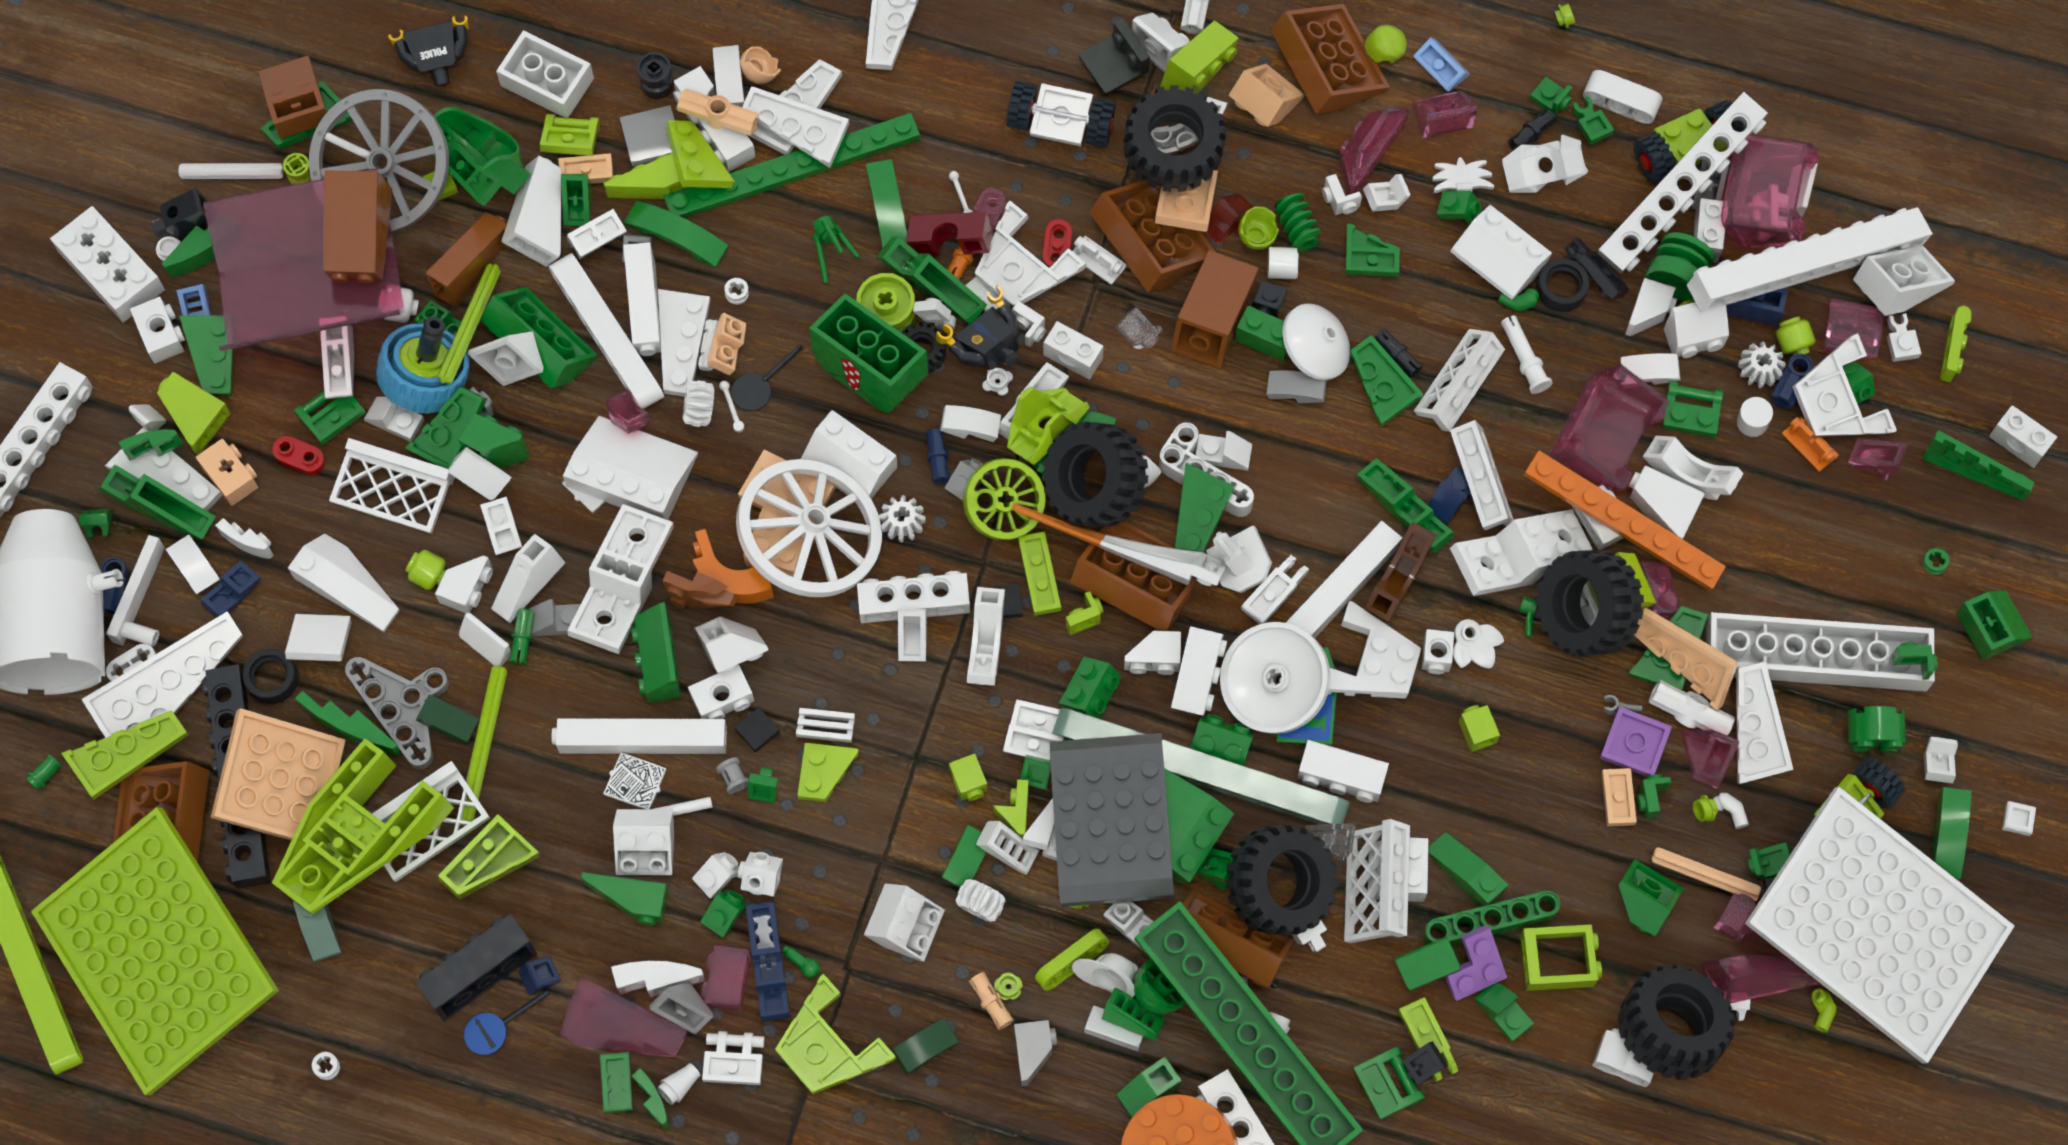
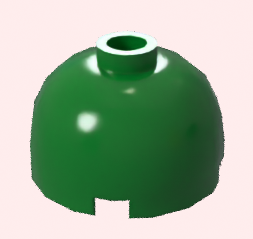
M1150 959L1139 968L1134 977L1133 991L1142 1007L1151 1013L1162 1015L1171 1014L1185 1005L1184 1001Z

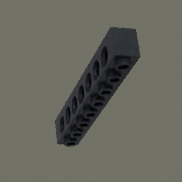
M239 664L205 670L206 680L202 681L204 694L206 697L209 696L210 706H206V716L208 722H212L213 732H209V741L211 748L215 749L216 758L212 759L214 774L219 776V781L233 728L232 726L224 729L223 725L226 721L235 719L238 709L241 708L249 711L247 689L242 678L243 670ZM224 694H231V698L227 702H220V698ZM218 785L215 786L216 794H217ZM220 821V825L222 828H225L226 838H222L223 851L229 857V864L225 865L227 880L232 881L237 889L271 883L265 833L248 828L245 833L236 834L238 825ZM251 851V856L248 860L239 861L240 855L243 852Z

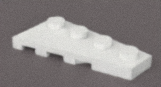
M872 0L866 56L867 69H893L919 0Z
M819 59L796 80V83L788 91H783L779 96L820 109L842 77V71ZM757 123L754 134L750 136L784 155L791 153L795 147L759 123Z
M752 86L742 108L759 113V124L829 168L849 126V119Z
M658 289L664 394L685 397L687 384L695 380L711 299L709 296Z
M143 427L137 434L148 431ZM121 449L105 465L110 470L115 464L137 478L146 474L206 511L223 496L220 490L173 451L159 457L155 450L152 449L129 461Z
M1766 661L1736 668L1737 783L1741 784L1794 770Z

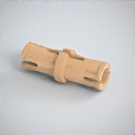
M985 972L974 976L969 983L979 996L981 1007L990 1014L998 1030L1006 1028L1014 1019L1005 1008L1001 994L997 993L992 987Z

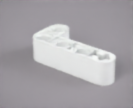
M1191 423L1179 424L1161 449L1159 458L1161 472L1183 485L1185 464L1189 463L1236 486L1225 511L1237 517L1247 516L1253 506L1254 493L1252 489L1194 455L1193 453L1198 444V430ZM1189 436L1192 438V441L1183 442L1179 438ZM1167 457H1175L1178 461L1176 463H1168L1165 459ZM1241 499H1244V500H1245V501H1241V503H1237V502H1236V501H1240Z

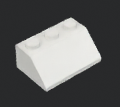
M1491 205L1473 220L1450 251L1511 300L1541 274L1542 269L1546 266L1552 252Z
M833 410L816 428L801 459L819 461L843 471L853 478L871 499L897 469V457L893 452ZM836 485V488H838L840 491H842L848 496V494L844 490H842L840 487Z

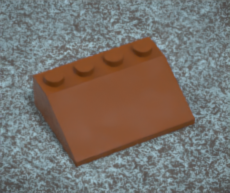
M1344 4L1285 11L1270 29L1316 114L1338 111L1385 92L1390 88L1378 64L1367 54L1364 46L1365 41Z
M1145 179L1144 181L1103 192L1089 213L1145 290L1150 293L1165 288L1200 268L1208 251H1216L1201 231L1155 223L1161 186L1157 185L1156 189L1148 186L1149 181Z
M1126 521L1119 522L1116 526L1104 527L1100 531V533L1127 540L1174 548ZM1092 544L1087 547L1078 559L1070 583L1087 592L1090 591L1092 595L1159 631H1168L1199 582L1196 580L1197 577L1192 576L1189 585H1185Z
M184 761L141 767L122 780L113 843L152 810L159 807L163 808L198 863L210 770Z

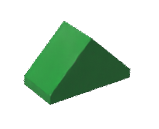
M561 174L563 226H583L591 221L592 187L588 174Z

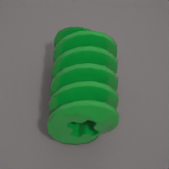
M1304 193L1287 195L1274 205V208H1276L1275 212L1280 217V223L1284 226V232L1288 235L1292 248H1297L1298 253L1316 247L1320 243L1317 237L1322 233L1320 228L1313 229L1318 222L1315 219L1309 220L1313 216V212L1311 210L1305 211L1309 207V203L1307 201L1301 202L1305 198Z

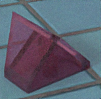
M1715 730L1681 731L1692 772V779L1719 789L1740 741Z

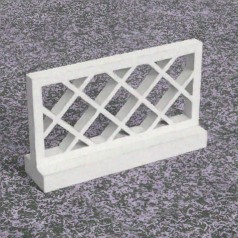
M348 438L345 447L347 452L329 501L432 534L449 485L453 484L455 477L446 468ZM352 459L362 461L366 470L352 477L349 471ZM368 464H372L375 466L369 468ZM381 468L387 469L391 478L377 485L372 473ZM392 471L397 472V473H400V474L394 476V474H393ZM369 475L374 487L360 494L355 481ZM406 476L412 477L416 486L402 492L397 481ZM418 479L423 480L425 482L420 484ZM394 483L399 495L385 502L380 489ZM349 484L352 485L357 495L347 501L338 498L341 489ZM431 484L441 486L438 496L428 501L422 489ZM419 491L425 503L410 509L405 497ZM377 492L382 504L372 509L368 508L363 498ZM402 499L407 512L399 516L392 515L388 506ZM359 500L361 505L355 504L354 502ZM426 507L430 513L427 526L417 523L413 515ZM385 508L386 513L379 510ZM410 516L412 521L406 520L404 518Z
M452 761L423 779V781L439 793H443V796L450 804L460 805L457 820L445 818L443 821L456 824L454 833L448 838L439 837V825L433 835H427L423 838L432 840L429 851L424 854L415 853L416 844L410 847L409 851H404L400 854L408 856L406 866L397 872L391 866L392 860L385 864L386 870L395 882L491 819ZM420 782L372 814L386 824ZM459 782L464 789L462 799L447 798L449 788ZM467 795L469 796L472 802L466 801ZM465 806L477 808L481 814L472 822L462 821Z
M1388 819L1382 821V825L1348 832L1344 942L1355 943L1391 935L1395 937L1407 936L1410 825ZM1382 834V845L1379 848L1376 841ZM1359 838H1364L1366 843L1364 844L1360 852H1358L1357 840ZM1373 849L1376 854L1371 862L1368 863L1365 857ZM1381 861V873L1378 875L1375 869ZM1362 864L1365 870L1360 878L1357 879L1356 871ZM1370 876H1372L1375 879V882L1373 883L1369 891H1367L1364 885L1370 878ZM1380 889V901L1377 902L1374 896ZM1361 892L1365 897L1357 907L1355 905L1356 897ZM1371 903L1374 910L1367 919L1363 913ZM1379 917V929L1376 930L1373 924ZM1360 919L1363 926L1357 934H1354L1355 924Z

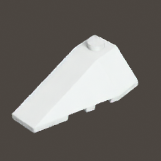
M326 534L304 545L288 567L295 580L382 632L386 631L400 611L349 548Z

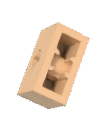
M222 438L196 456V459L225 499L233 506L259 488L254 480L257 474L248 463L243 465L239 459L242 455L232 443L228 446Z

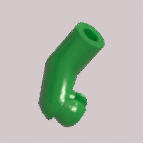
M1530 288L1527 289L1526 293L1516 296L1513 300L1502 293L1498 302L1517 312H1522L1534 307L1538 303L1539 293L1537 290Z

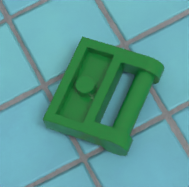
M1669 381L1662 429L1715 438L1718 430L1723 390L1715 389L1714 391L1680 386L1678 382ZM1680 396L1709 401L1712 404L1711 408L1675 402V397Z
M323 390L302 407L299 405L293 411L323 446L366 414L365 410L353 396L339 397L313 417H310L309 414L330 400L325 398V391Z
M1399 1047L1392 1048L1353 1068V1072L1379 1121L1425 1099L1422 1090L1418 1091L1414 1081L1408 1076L1406 1066L1400 1057L1402 1053ZM1391 1062L1408 1096L1401 1098L1384 1066L1385 1063Z

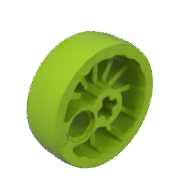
M1009 458L991 460L979 466L966 482L963 491V508L966 517L979 533L995 540L1017 539L1028 534L1039 523V521L1013 511L1014 503L1032 507L1035 511L1044 513L1046 496L1042 481L1031 467L1021 461ZM998 467L1007 468L1004 486L1001 485L996 471ZM1012 469L1021 472L1022 475L1010 488ZM991 470L996 489L983 479V475ZM1027 478L1032 487L1016 493L1015 489ZM978 481L987 488L974 490ZM1003 492L1011 498V501L1006 503V507H1004L1002 502H998V497L1003 496ZM1030 492L1035 493V503L1018 500V497ZM981 493H987L991 500L989 507L986 509L981 508L977 503L978 496ZM976 511L979 513H989L981 521L978 518ZM998 511L995 530L987 527L986 523ZM1011 511L1025 521V524L1018 529L1014 524ZM1004 512L1011 528L1010 532H1002L1000 530Z

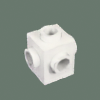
M750 852L746 862L741 861L738 870V878H742L741 890L749 891L755 895L764 894L774 897L780 883L783 858L769 856L764 852Z

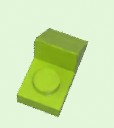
M1017 780V789L1011 788L1010 805H1016V807L993 806L994 815L1022 838L1026 833L1028 780Z

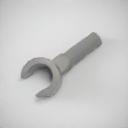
M1614 695L1604 697L1605 702H1613L1615 704L1612 708L1604 707V712L1608 715L1616 714L1619 706L1631 711L1642 712V705L1619 702Z

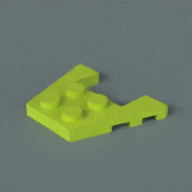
M824 974L818 979L815 988L808 995L802 1009L775 1048L776 1053L812 1095L884 1066L896 1059V1056L880 1038H877L859 1055L855 1056L824 1021L819 1013L841 995Z

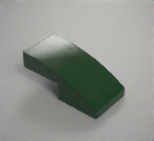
M943 1018L895 1047L892 1052L908 1075L929 1064L938 1055L954 1048L959 1041Z

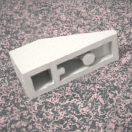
M347 318L320 320L325 398L353 396V327Z

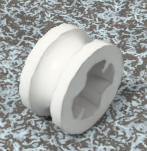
M733 278L725 284V297L729 303L738 305L747 300L749 295L748 285L743 279ZM732 288L741 289V294L732 293Z
M321 1052L313 1059L312 1070L320 1079L331 1080L339 1073L340 1063L332 1053ZM326 1059H330V1064L333 1066L330 1071L326 1069V1073H322V1068L319 1066L322 1061L326 1063Z

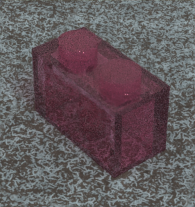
M714 945L713 953H708L706 970H710L708 981H703L701 998H705V1003L708 1007L741 1012L751 957L749 950Z

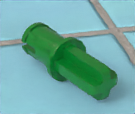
M519 609L517 611L515 630L511 634L513 642L509 662L514 664L517 663L518 653H520L519 664H527L529 642L533 640L531 629L534 612L529 609Z

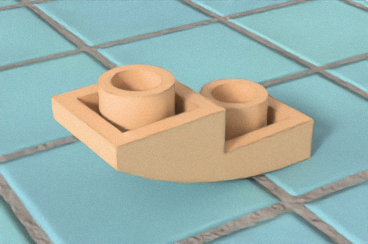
M726 313L720 316L708 354V366L727 375H731L735 371L737 352L744 344L745 322Z

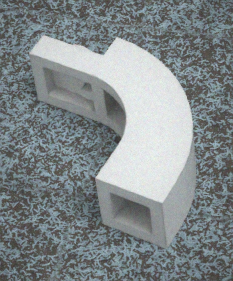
M1655 436L1643 455V458L1656 471L1705 493L1703 498L1717 500L1720 494L1731 495L1743 475V472L1738 467L1713 465L1698 459L1688 452L1676 437Z
M977 587L967 683L995 686L1001 644L1005 589Z

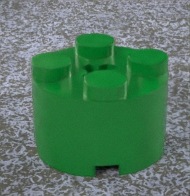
M1888 706L1864 707V713L1857 714L1856 708L1848 710V744L1852 747V752L1868 753L1870 748H1880V753H1897L1898 749L1906 745L1905 710L1901 709L1896 713V707Z

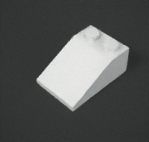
M1923 245L1867 256L1853 279L1861 288V291L1872 300L1877 309L1885 316L1904 312L1948 288L1955 282Z

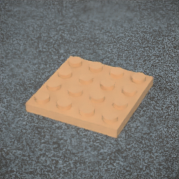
M241 708L238 709L211 818L292 841L308 804L339 769L345 739Z

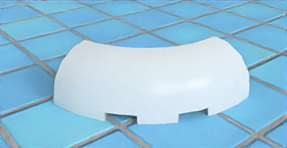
M1207 97L1208 103L1213 101L1218 107L1217 114L1221 113L1223 115L1227 103ZM1180 123L1172 127H1156L1150 133V139L1155 147L1166 154L1178 153L1199 142L1193 130Z

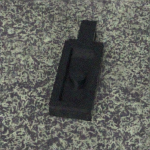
M1574 238L1565 248L1571 260L1578 261L1585 268L1589 278L1597 282L1600 286V291L1606 297L1611 299L1620 298L1629 291L1628 286L1596 251L1592 252L1580 238Z

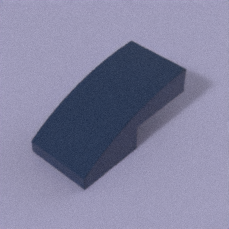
M240 561L221 576L220 584L201 598V605L216 618L227 611L231 613L260 581V577L244 562Z

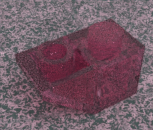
M1734 892L1714 928L1738 942L1761 937L1745 924L1757 906L1754 904L1755 901L1748 895H1738Z

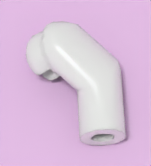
M1720 793L1719 796L1713 798L1719 811L1726 809L1731 813L1735 829H1741L1749 825L1743 804L1728 793Z

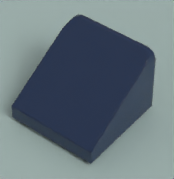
M550 956L527 962L519 970V975L529 996L561 981Z

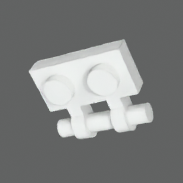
M719 1031L718 1034L707 1033L706 1045H717L716 1052L705 1051L703 1082L761 1085L763 1055L752 1054L753 1047L764 1048L765 1036H754L753 1033L745 1032L744 1035H730L727 1031ZM727 1046L743 1047L742 1053L726 1052Z

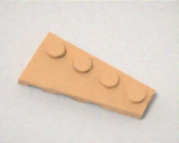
M1644 608L1643 617L1637 623L1640 625L1639 629L1634 635L1656 656H1663L1677 675L1682 674L1692 683V689L1698 694L1703 693L1710 699V705L1715 710L1720 709L1724 704L1738 662L1648 608Z

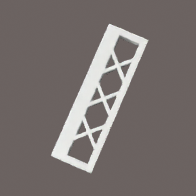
M1475 329L1467 331L1415 408L1414 412L1417 416L1432 418L1441 430L1450 432L1505 350L1494 333ZM1474 338L1479 339L1475 345L1469 347ZM1466 358L1462 365L1455 368L1458 362ZM1451 380L1449 385L1441 389L1442 385L1445 382ZM1438 400L1432 409H1427L1430 403Z
M1474 420L1451 429L1450 432L1483 529L1488 530L1501 524L1509 525L1514 519L1483 428Z

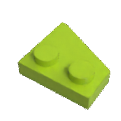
M805 743L798 799L826 802L833 793L836 784L840 783L846 774L845 771L852 761L858 757V749Z

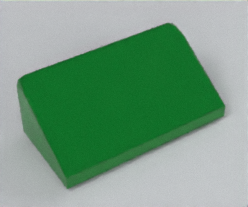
M1448 937L1395 958L1408 990H1413L1461 969L1458 956Z

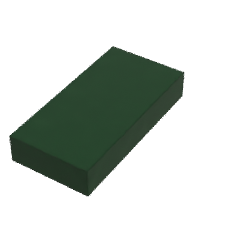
M429 694L416 721L466 745L479 718Z

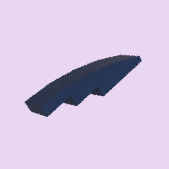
M774 901L746 905L761 1020L764 1022L790 1018Z

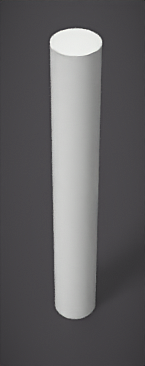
M711 797L655 809L673 810V816L713 808Z

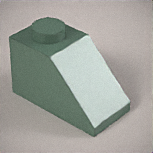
M293 901L299 925L313 961L317 962L341 954L328 904L314 914H311L297 902Z

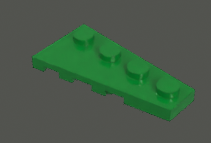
M1939 430L1932 438L1922 457L1924 461L2022 501L2030 494L2035 483L2025 475L2011 470Z

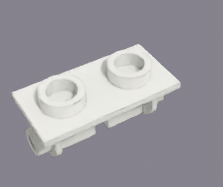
M1079 236L1074 243L1076 247L1072 252L1086 263V268L1111 285L1128 266L1087 236L1084 238Z

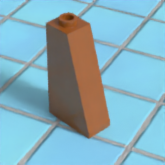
M486 212L426 272L435 297L455 309L458 307L481 277L486 265L491 264L505 244L501 241L508 222L499 215L494 217Z

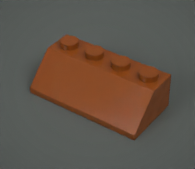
M1193 889L1183 902V906L1237 973L1248 977L1256 985L1269 988L1295 939L1287 935L1258 932L1257 928L1247 926L1244 922L1246 918H1239L1233 908Z

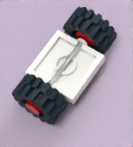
M1015 81L1009 100L1006 127L1028 131L1033 117L1030 136L1081 146L1087 126L1085 144L1104 148L1108 146L1115 118L1116 101L1095 97L1091 107L1093 94L1041 84L1036 104L1037 85Z

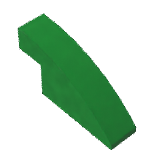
M892 236L876 257L923 295L940 300L951 311V314L967 324L975 321L987 306L982 299L929 254H918L900 237Z
M115 464L111 467L98 488L99 492L164 526L199 540L204 538L216 518L213 514L146 474L137 478Z

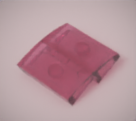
M1831 298L1823 349L1834 351L1850 336L1858 333L1867 355L1864 358L1877 360L1884 314L1874 306Z

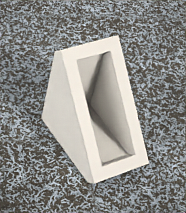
M898 609V661H926V609Z

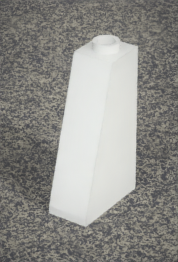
M538 156L525 167L531 175L517 192L501 242L547 267L559 258L561 253V168L553 164L549 159Z
M651 244L623 245L632 344L638 354L652 356L657 352H661L656 264Z

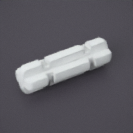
M709 319L705 322V333L703 334L700 351L701 356L698 362L699 369L703 371H711L713 369L707 365V359L712 338L718 324L717 320Z

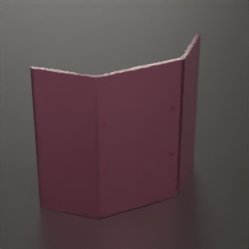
M375 168V169H370V170H365V171L378 172V169ZM324 179L203 203L220 278L227 344L219 346L220 351L405 313L390 222L383 281L374 280L372 284L360 283L357 280L337 283L332 281L323 272Z

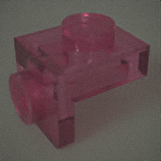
M628 389L606 400L611 423L628 434L640 430L641 427L651 422L649 413L634 404L632 393Z

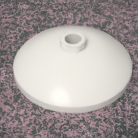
M1302 304L1288 313L1283 323L1282 333L1285 348L1294 364L1303 373L1318 380H1330L1342 374L1350 360V344L1341 322L1331 312L1315 304Z

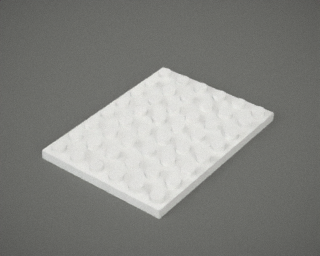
M1840 787L1833 789L1745 923L1922 1064L1929 1062L2014 928L2011 922Z

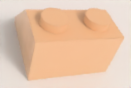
M1263 64L1244 70L1228 96L1235 100L1234 103L1237 107L1250 112L1257 123L1269 127L1278 124L1304 98L1305 94L1269 65Z

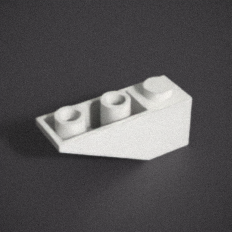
M534 534L516 553L491 609L511 623L517 616V611L524 609L565 564L564 560L550 544Z

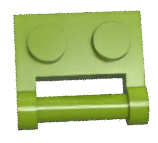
M547 114L540 141V151L593 156L597 133H599L600 119L596 117H591L590 120L556 117L555 114Z

